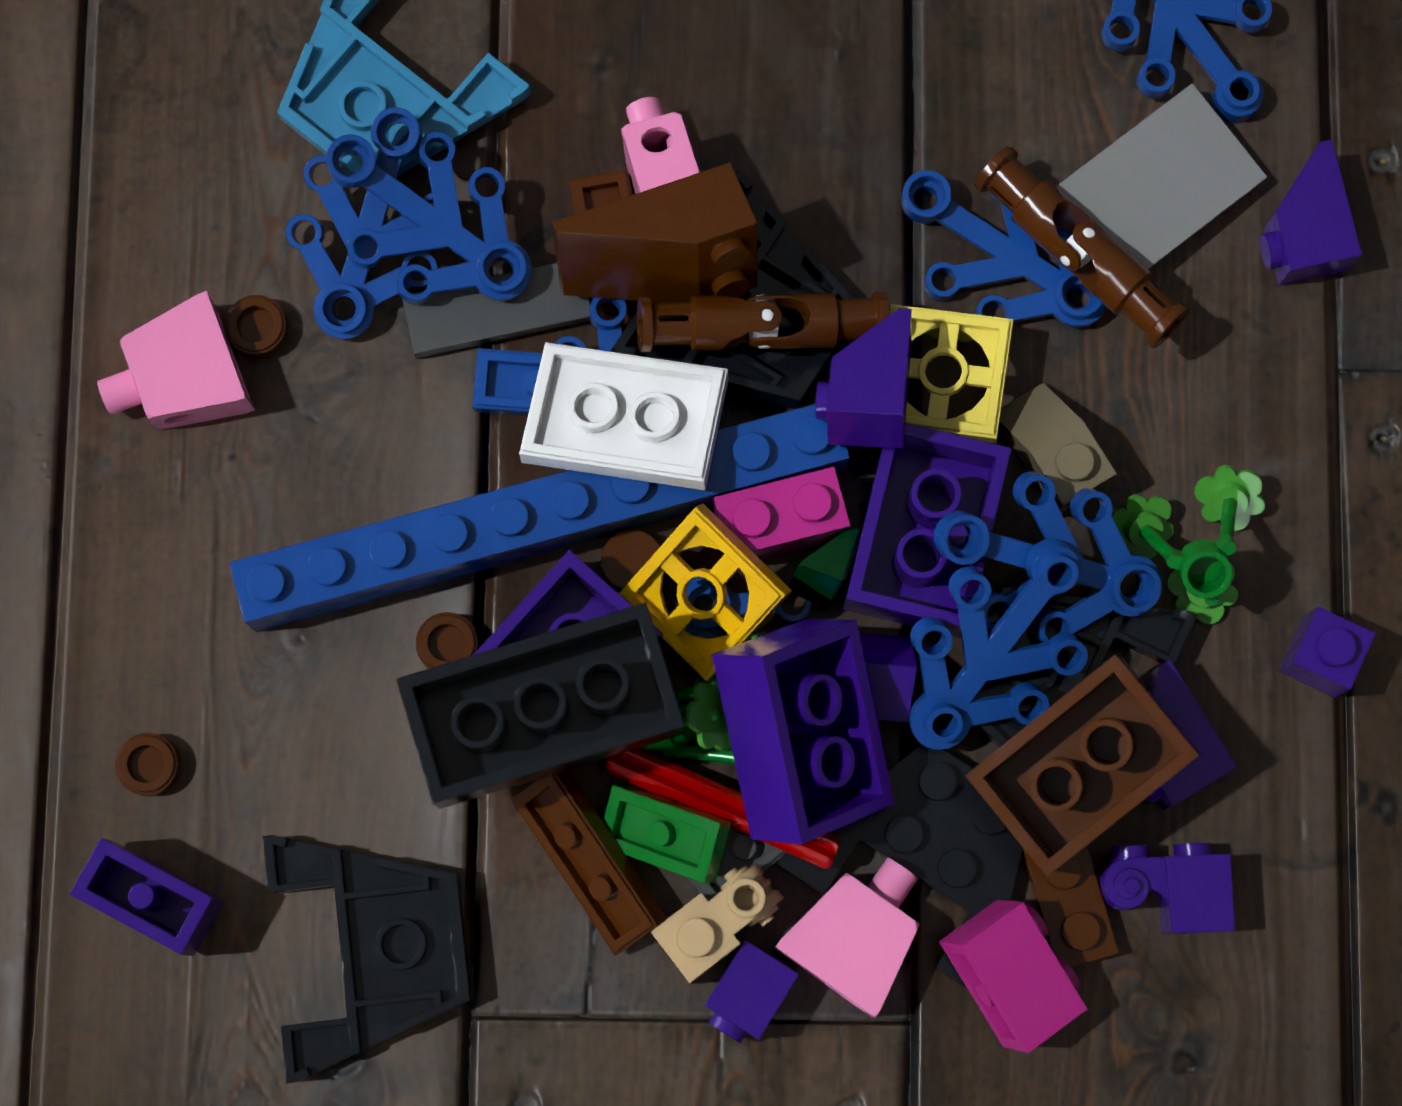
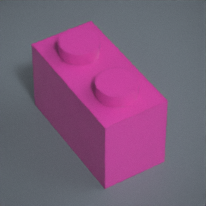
M835 467L716 496L713 499L714 514L760 560L826 544L846 529H850V522Z
M997 899L940 940L939 943L1004 1048L1030 1053L1085 1012L1087 1007L1077 992L1080 988L1077 975L1063 959L1056 957L1045 939L1048 935L1047 926L1037 911L1027 904L1024 905L1023 902Z

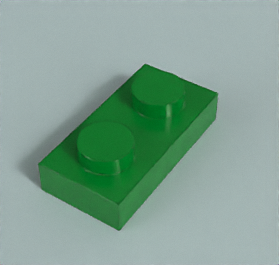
M627 784L612 785L603 823L625 855L703 884L716 882L731 821Z

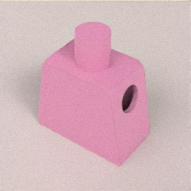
M644 97L628 105L626 113L630 124L621 128L626 164L635 194L700 173L680 113L664 114L661 100L656 97Z
M207 291L191 297L125 335L120 340V344L129 369L97 381L100 395L110 415L142 404L148 420L157 429H169L226 418L255 410L217 305Z
M888 857L868 886L850 874L845 873L779 940L774 949L864 1013L875 1018L884 1004L919 927L918 922L898 909L918 878Z

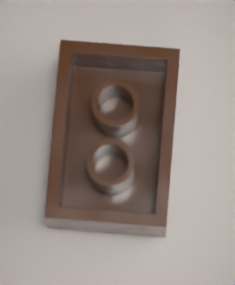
M1115 654L965 776L1045 876L1048 877L1197 758L1201 752L1120 654Z

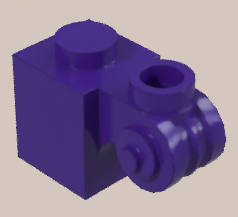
M1211 843L1174 844V856L1149 857V845L1111 847L1110 864L1104 868L1098 881L1102 898L1106 905L1117 910L1134 908L1143 903L1148 892H1150L1159 899L1161 935L1235 931L1230 854H1212Z

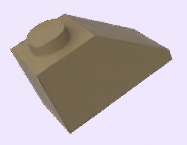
M1044 383L1002 407L999 423L1000 432L1026 472H1038L1052 480L1056 489L1055 501L1062 514L1070 509L1071 499L1079 490L1093 488L1101 491L1116 476L1117 473L1084 421ZM1033 482L1039 494L1042 495L1043 487L1041 482Z

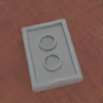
M1192 83L1056 187L1096 222L1111 239L1118 242L1143 266L1150 269L1258 186L1267 176Z

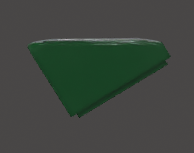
M850 526V529H846L804 559L798 565L788 584V587L792 590L791 594L826 608L829 604L832 605L848 574L861 534H858L859 529Z

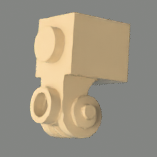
M758 863L750 868L745 865L739 870L735 867L724 876L727 882L720 888L722 891L715 897L707 901L703 894L700 893L651 931V934L690 984L740 945V942L734 935L747 924L751 927L759 922L763 927L774 918L773 914L779 909L777 904L784 897L778 889L772 888V881L770 879H765L763 876L764 871Z

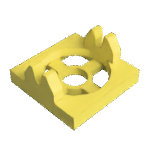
M891 304L890 314L899 308L912 309V341L925 333L938 339V346L928 351L922 359H910L909 378L920 379L923 387L931 394L927 416L918 412L907 402L905 423L984 442L997 443L1013 331V319ZM958 340L960 342L975 340L982 347L989 361V367L967 365L964 356L957 351ZM947 355L959 362L962 373L955 385L949 388H939L933 386L928 381L925 370L933 358ZM965 385L987 388L984 397L972 410L957 417L947 419L950 396L958 393Z

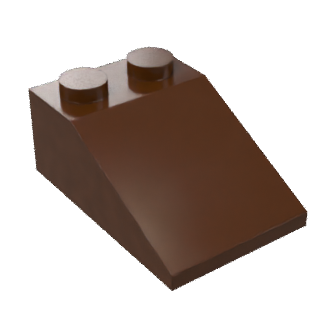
M730 162L552 222L559 283L563 294L567 296L638 301L640 296H649L652 302H689L692 295H726L739 298L749 289L757 287V221Z

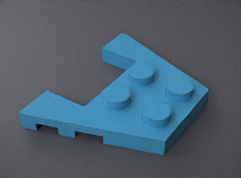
M323 0L320 8L321 16L309 44L306 43L277 113L281 121L325 156L329 146L335 139L343 135L353 134L363 137L372 145L375 151V159H377L379 150L371 138V125L374 118L387 108L399 107L413 114L421 124L423 137L430 132L440 131L449 135L455 143L524 101L531 94V89L528 83L490 53H487L449 98H445L357 28L380 0ZM395 124L390 128L388 133L390 143L399 146L408 140L409 129L405 124ZM433 142L426 147L425 153L430 158L447 147L443 143ZM419 148L411 156L403 159L399 176L421 163L418 155ZM346 155L341 159L339 165L348 174H355L362 169L363 162L356 155Z

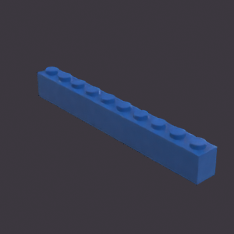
M816 404L718 430L706 491L569 470L232 561L229 564L244 623L255 632L612 536L624 530H634L689 515L696 506L702 503L711 509L713 508V499L716 496L830 467H835L836 474L844 473L847 470L850 457L845 445H828L827 420L816 419Z

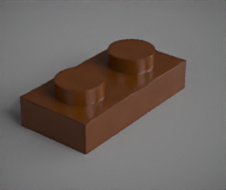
M1087 845L1048 877L1045 876L1023 848L1022 858L1039 915L1047 926V943L1055 956L1063 959L1070 967L1119 954Z

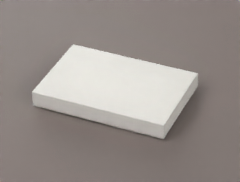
M545 342L519 452L521 462L706 491L729 380L728 369Z

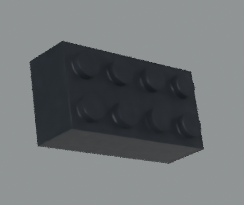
M647 603L396 678L431 801L438 809L685 734L683 720Z

